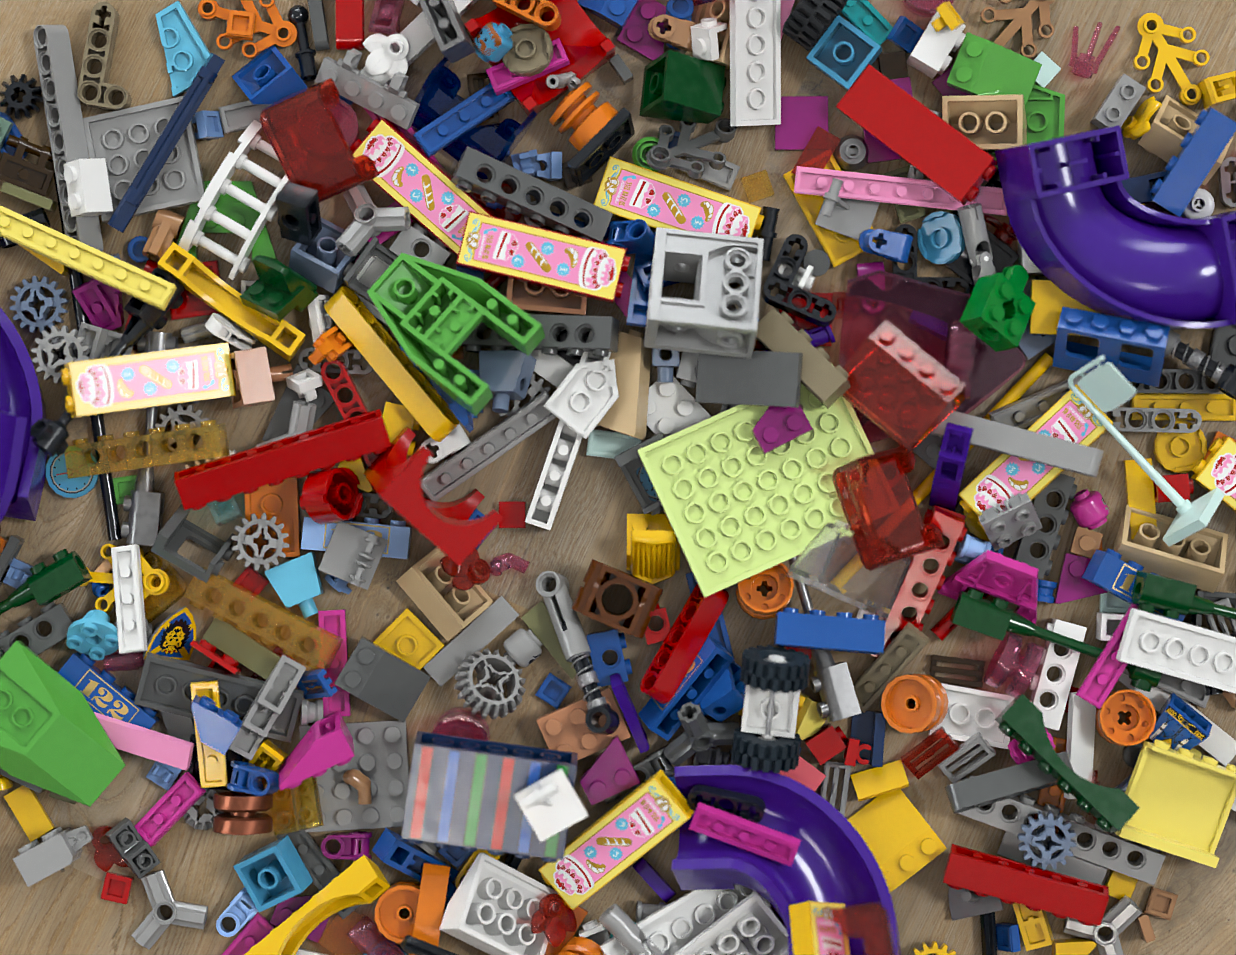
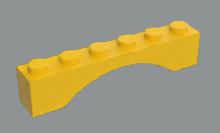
M173 242L157 263L158 268L171 273L187 291L288 362L291 361L304 343L306 336L304 333L284 319L279 322L244 305L240 299L242 294L225 283L196 257Z
M363 855L355 860L339 876L335 877L319 893L313 895L301 908L294 911L289 918L274 928L258 944L252 946L244 955H296L307 936L325 919L348 907L371 904L391 886L378 865Z

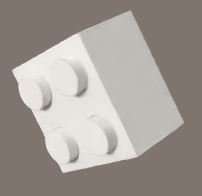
M938 11L931 19L907 59L908 65L932 79L937 73L943 74L952 60V57L949 56L950 51L955 53L966 36L962 32L966 26L965 24L953 31L947 25L941 31L936 32L931 22L941 16Z

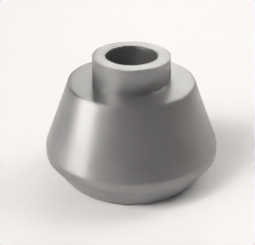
M847 135L836 143L834 158L842 169L856 171L864 167L868 162L869 149L862 137Z

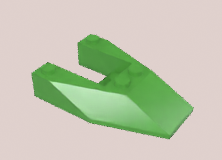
M401 253L367 291V294L409 359L453 400L475 417L492 399V392L488 384L452 358L451 355L482 321L527 356L545 338L543 327L539 322L482 279L405 253Z

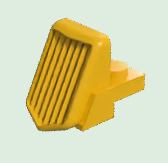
M627 514L626 571H631L634 577L650 584H656L674 576L676 571H680V544L666 514H655L653 516L652 514Z

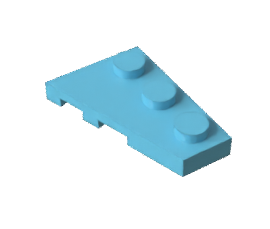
M176 1L155 14L161 43L166 56L167 71L171 79L172 94L175 98L188 90L201 66H204L211 54L180 1Z

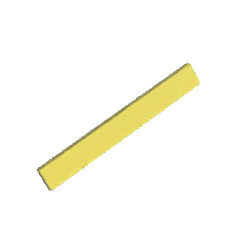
M0 205L1 237L165 311L177 289L176 285Z

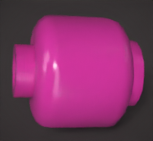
M1083 489L1075 494V500L1070 504V510L1080 527H1088L1089 530L1100 527L1107 521L1106 517L1109 514V508L1099 491L1089 492L1088 489Z

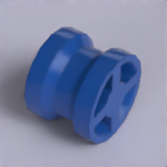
M1038 579V601L1054 603L1053 591L1057 588V582Z

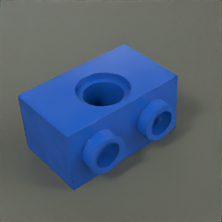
M613 628L586 634L591 649L590 656L593 670L596 671L599 683H597L598 687L611 685L610 675L615 673L621 675L623 682L629 681L628 675L633 673L630 659H624L622 649L627 648L624 632L619 633L617 629ZM606 650H614L617 653L618 659L614 664H607L603 661L602 655Z

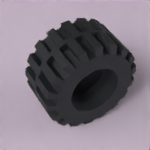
M800 0L784 23L782 32L809 51L814 48L838 14L843 10L847 0Z

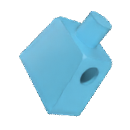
M314 551L264 571L286 608L298 604L304 618L318 613L313 597L323 594V587Z

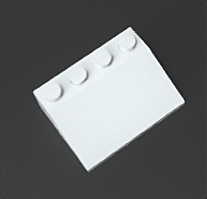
M479 853L447 904L439 930L489 955H544L561 900L555 890L484 853Z
M754 891L674 955H788L787 928L762 897Z

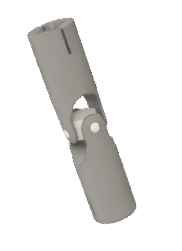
M981 203L970 204L957 209L969 261L972 266L974 285H976L978 278L996 274ZM979 243L982 245L984 251H976V247Z
M616 903L611 905L600 916L599 921L633 955H650L652 952L655 955H665L651 940L645 937L642 930Z

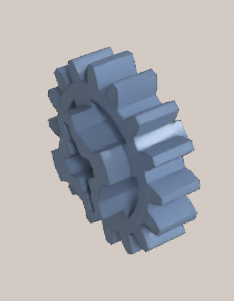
M32 276V283L23 279V288L15 286L14 289L18 292V295L10 296V299L16 302L9 309L17 311L13 320H22L21 328L25 329L30 325V332L35 333L37 328H39L42 333L43 330H47L46 327L51 329L52 326H56L54 324L56 321L64 322L60 316L61 313H68V310L63 308V304L69 303V300L61 297L66 291L65 289H56L59 284L57 281L49 284V278L46 276L42 278L41 282L37 276ZM43 287L50 290L54 297H47ZM30 291V296L26 301H23L25 295ZM38 299L45 302V305L41 306L40 310L34 308V304L38 303ZM56 308L54 314L48 319V314L52 309ZM24 312L32 313L36 322L29 320Z
M1049 810L1047 816L1043 817L1041 811H1038L1037 819L1028 816L1030 824H1021L1024 833L1018 834L1017 837L1024 842L1020 843L1018 847L1020 851H1025L1023 854L1025 860L1032 858L1031 865L1033 867L1039 862L1041 863L1042 870L1046 869L1047 864H1051L1053 869H1057L1056 862L1060 861L1065 865L1067 863L1064 857L1066 855L1073 857L1074 854L1070 847H1077V843L1070 838L1075 837L1076 833L1074 830H1068L1072 826L1069 820L1062 823V814L1054 818L1052 811ZM1043 825L1037 831H1033L1036 827ZM1055 825L1064 832V836L1056 834ZM1050 836L1052 841L1050 840L1047 845H1044L1042 840H1046V837ZM1029 844L1038 847L1040 855L1033 852ZM1060 849V851L1057 854L1051 856L1055 851Z

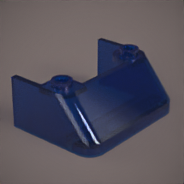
M446 56L431 70L414 100L420 104L412 126L418 131L464 101L458 95L461 88L460 79L454 72L448 69L451 62ZM533 111L522 124L514 119L507 118L499 126L489 125V127L479 126V128H473L443 148V150L458 162L464 150L470 147L504 163L525 136L537 113ZM477 173L479 178L488 180L484 173Z

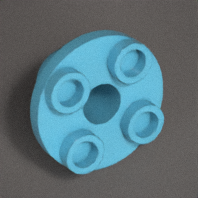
M98 609L90 610L82 619L73 622L69 626L66 645L80 653L89 655L92 660H103L105 656L114 653L119 648L117 628L110 623V616L106 612Z

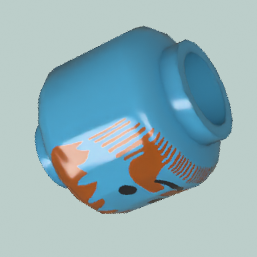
M493 22L487 23L474 36L475 53L487 63L489 61H500L513 48L511 30L503 23L500 25Z

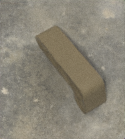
M107 2L97 3L91 11L77 91L79 99L89 107L118 111L129 108L132 103V97L123 87L108 83L119 26V13ZM107 10L111 16L106 17L104 22L100 15L105 14ZM99 36H106V45L102 48H96V39ZM95 62H101L102 70L98 74H91V65ZM90 88H97V97L94 100L88 101L86 99V92ZM122 92L124 95L123 102L119 105H113V95Z

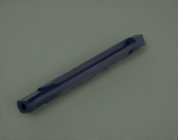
M211 53L204 66H201L108 221V225L124 233L217 78V73L225 62L224 59Z

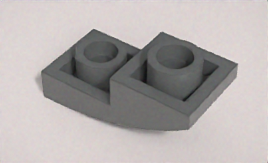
M126 817L105 833L110 843L137 878L141 879L161 863L148 842L142 839L132 822Z

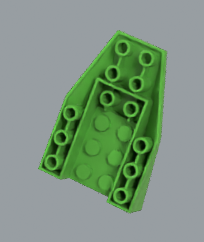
M17 640L0 659V768L13 777L91 807L126 764L83 693L23 642Z

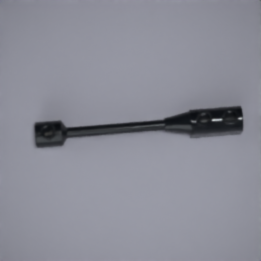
M157 267L151 273L177 287L165 311L132 297L124 307L132 317L120 338V342L107 358L123 356L128 348H131L148 332L154 329H162L167 323L165 315L170 308L177 309L182 305L184 298L181 294L185 291V288L171 273ZM65 410L58 420L40 419L36 421L30 429V435L33 437L31 442L51 457L55 454L62 455L68 449L66 440L70 436L67 425L74 418L71 417V412Z

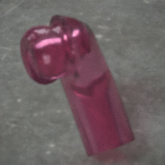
M505 553L493 558L490 562L489 571L494 576H500L503 571L513 568L525 574L530 562L512 553Z

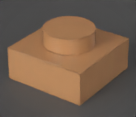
M1076 526L1069 552L1092 558L1095 550H1099L1103 534Z

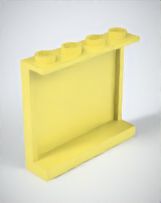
M1155 739L1154 743L1145 740L1125 794L1140 808L1119 831L1114 833L1119 837L1216 868L1220 858L1214 853L1236 797V766L1227 763V766L1223 767L1218 765L1219 761L1203 755V758L1199 759L1194 757V752L1179 747L1178 751L1170 749V744Z

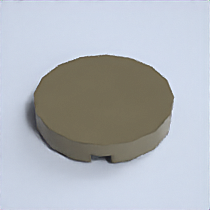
M521 24L510 29L512 32L513 48L502 58L505 67L511 73L521 77H529L541 73L549 66L553 58L554 46L549 34L534 24Z

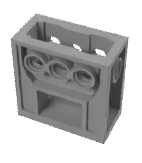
M656 227L644 347L751 359L758 327L764 239ZM663 280L693 283V300L661 297ZM737 282L740 284V287L732 289L729 287V283ZM729 304H737L738 309L729 310L726 308V306Z

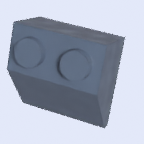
M321 217L322 230L311 246L296 243L291 249L289 268L314 284L335 294L344 282L345 276L342 274L350 262H355L358 253L351 258L337 248L335 242L345 230Z

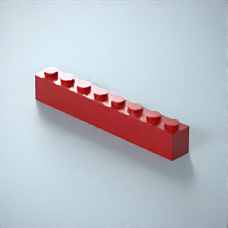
M377 409L174 472V482L184 510L190 508L198 510L205 507L207 503L216 500L217 502L227 501L235 494L242 492L243 494L253 493L258 490V487L264 485H279L284 482V479L293 476L295 478H302L307 476L310 471L319 468L320 470H327L334 467L335 463L345 460L346 462L356 461L364 454L382 453L387 450V447L391 446V441L381 409Z

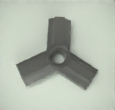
M692 702L683 704L678 712V717L685 731L663 749V752L672 765L679 766L695 752L707 751L713 745H733L734 731L736 728H740V724L735 721L708 722L699 705H695Z

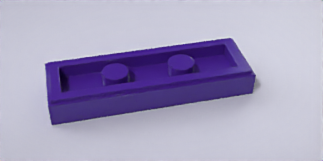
M619 673L610 675L612 690L640 754L649 751L650 746L647 734Z

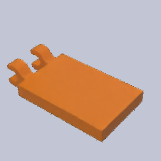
M290 477L284 479V482L279 485H264L258 487V490L253 493L244 494L245 519L250 522L251 514L254 513L257 519H260L262 513H266V520H270L275 516L276 521L274 524L279 525L283 523L284 527L280 530L281 533L289 534L288 537L283 539V542L289 544L288 548H282V552L286 554L285 557H300L298 478ZM257 524L250 526L246 530V535L253 534L256 531ZM267 526L269 535L273 539H277L273 529ZM259 534L258 538L253 539V543L258 545L257 549L259 550L261 546L267 544V541L262 539L261 534ZM246 545V553L252 558L253 552L249 548V546ZM268 549L264 552L263 558L272 556L276 549Z

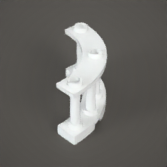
M253 120L238 139L239 147L234 153H228L197 205L200 209L194 221H189L178 245L187 252L193 245L196 247L200 245L231 263L233 267L228 276L231 280L239 272L244 273L251 262V259L248 257L266 222H271L276 216L278 209L275 205V199L278 192L282 191L288 182L292 183L297 175L302 177L309 164L306 162L309 154L308 150L304 149L299 157L295 159L262 140V136L259 134L263 124L256 120ZM251 149H258L290 169L281 179L248 160L247 154ZM243 168L276 188L267 204L232 185L230 179L236 169L241 170ZM221 194H228L261 213L252 230L216 211L215 204ZM212 220L246 240L239 255L204 236L205 233L202 230L206 221L210 222Z

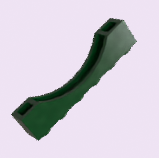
M1024 694L1016 696L995 719L1000 724L998 726L1000 731L1008 737L1012 736L1019 743L1017 746L1027 756L1032 755L1038 761L1037 766L1047 775L1051 774L1058 781L1056 784L1066 794L1071 793L1077 799L1076 804L1086 813L1090 812L1097 819L1095 821L1096 824L1105 832L1110 831L1113 833L1119 831L1139 810L1140 807L1121 789L1094 784L1080 777L1067 767L1049 741L1044 727L1042 712Z

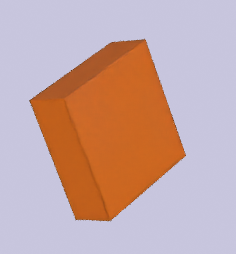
M229 10L226 38L253 41L256 13Z

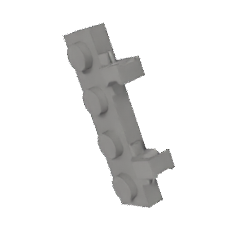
M354 48L347 51L344 59L339 58L338 61L330 57L323 59L315 79L316 83L406 130L411 128L420 104L407 98L408 92L404 91L409 78L407 75L401 72L395 73L389 85H382L361 74V71L357 69L362 52Z

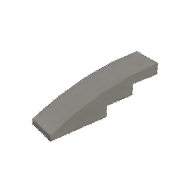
M282 654L245 714L242 726L229 749L252 760L264 737L266 738L276 718L283 711L306 669L305 666Z

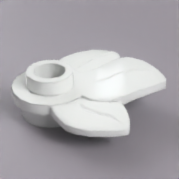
M376 33L370 35L363 42L364 47L371 52L365 62L367 74L380 75L386 72L390 80H392L397 72L407 73L408 62L406 56L410 51V44L404 35L394 33L385 36ZM394 42L399 44V52H395L392 50V44Z

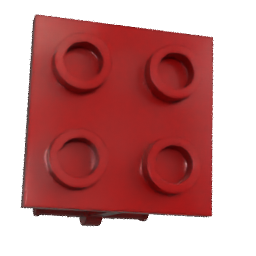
M201 639L200 642L192 640L190 643L192 647L212 659L208 667L215 668L218 663L233 674L241 673L242 669L237 667L238 661L227 654L219 655L215 652L217 647L205 639Z

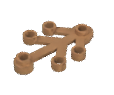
M999 0V2L1002 4H1009L1012 1ZM1030 0L1024 8L995 10L993 7H986L980 13V19L985 24H991L994 21L1012 20L994 41V43L1003 47L1021 27L1022 46L1020 54L1031 59L1037 53V47L1033 43L1031 15L1039 8L1040 26L1037 29V33L1040 38L1049 39L1055 31L1054 26L1050 22L1049 5L1055 0ZM984 12H992L993 19H985ZM1043 26L1050 28L1049 35L1042 33L1041 28ZM1025 46H1030L1033 49L1032 55L1024 53Z

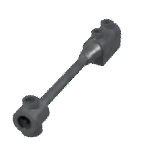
M150 331L138 341V352L148 353L178 349V337L172 336L171 333ZM158 406L147 407L142 464H140L133 490H131V496L125 495L123 510L129 511L128 522H122L121 537L127 538V544L153 546L158 533L162 529L165 493L155 492L154 466L152 465Z
M796 556L788 561L804 614H809V611L814 610L799 557ZM812 649L814 676L809 678V683L813 693L819 692L822 702L817 703L820 718L827 717L828 722H834L860 714L861 709L847 662L835 663L830 651Z

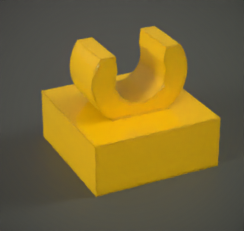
M947 1L936 8L941 16L931 22V25L936 32L941 31L947 25L953 31L965 22L952 4Z

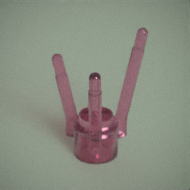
M1102 22L1097 23L1087 53H1080L1079 57H1077L1079 28L1074 26L1071 58L1068 65L1073 67L1071 73L1087 79H1091L1092 74H1097L1099 65L1115 40L1120 26L1115 27L1096 60L1092 54L1100 34Z

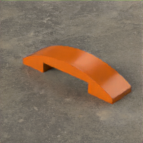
M424 862L412 937L438 947L441 932L439 929L443 920L450 866Z

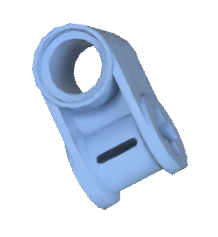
M965 534L963 541H957L954 561L967 565L985 551L991 550V543Z
M245 887L229 903L228 908L216 921L217 931L224 937L234 936L258 912ZM232 917L236 921V928L234 930L225 929L222 924L223 918Z

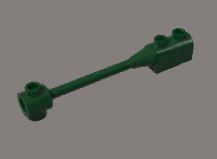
M63 549L52 556L54 562L48 566L41 562L30 568L32 575L27 577V580L12 592L7 599L0 602V615L13 607L22 606L35 599L39 605H48L91 580L92 577L81 557L75 551L69 553L67 549Z
M1137 571L1132 590V601L1139 604L1138 610L1154 613L1155 608L1163 610L1162 616L1178 619L1179 614H1214L1236 620L1235 608L1215 604L1209 599L1195 595L1197 585Z
M969 588L967 593L964 591L960 592L950 618L954 624L1002 641L1007 631L1024 636H1035L1097 659L1103 649L1038 627L1035 623L1009 608V601L994 597L993 601L983 599L984 593L973 588ZM1129 663L1125 668L1128 671L1129 679H1132L1130 685L1150 692L1152 687L1155 688L1158 685L1163 674Z

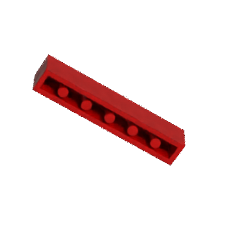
M955 844L951 845L943 873V883H946L953 889L961 890L964 888L972 890L976 895L982 897L990 895L999 898L1007 904L1019 903L1033 911H1048L1058 918L1065 919L1070 917L1077 919L1078 922L1087 926H1092L1093 924L1101 925L1109 899L1108 886L1046 869L1042 870V868Z

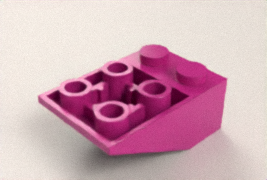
M339 711L316 721L279 767L280 790L287 787L288 789H293L303 782L302 780L311 776L313 778L319 777L326 773L328 768L335 765L343 766L355 756L353 737Z

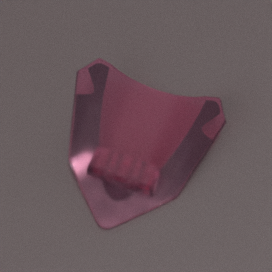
M881 270L848 279L842 318L839 365L849 374L847 379L851 387L846 391V394L869 443L918 432L914 429L864 416L871 390H878L969 414L1024 368L1026 359L1018 347L995 352L960 323V319L971 296L970 294L938 287Z

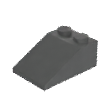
M362 636L334 684L404 723L431 676Z

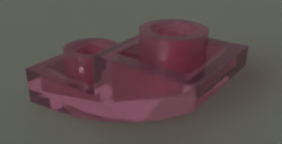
M364 916L347 933V936L362 954L405 955L393 941L387 939L379 931L377 924L368 916Z

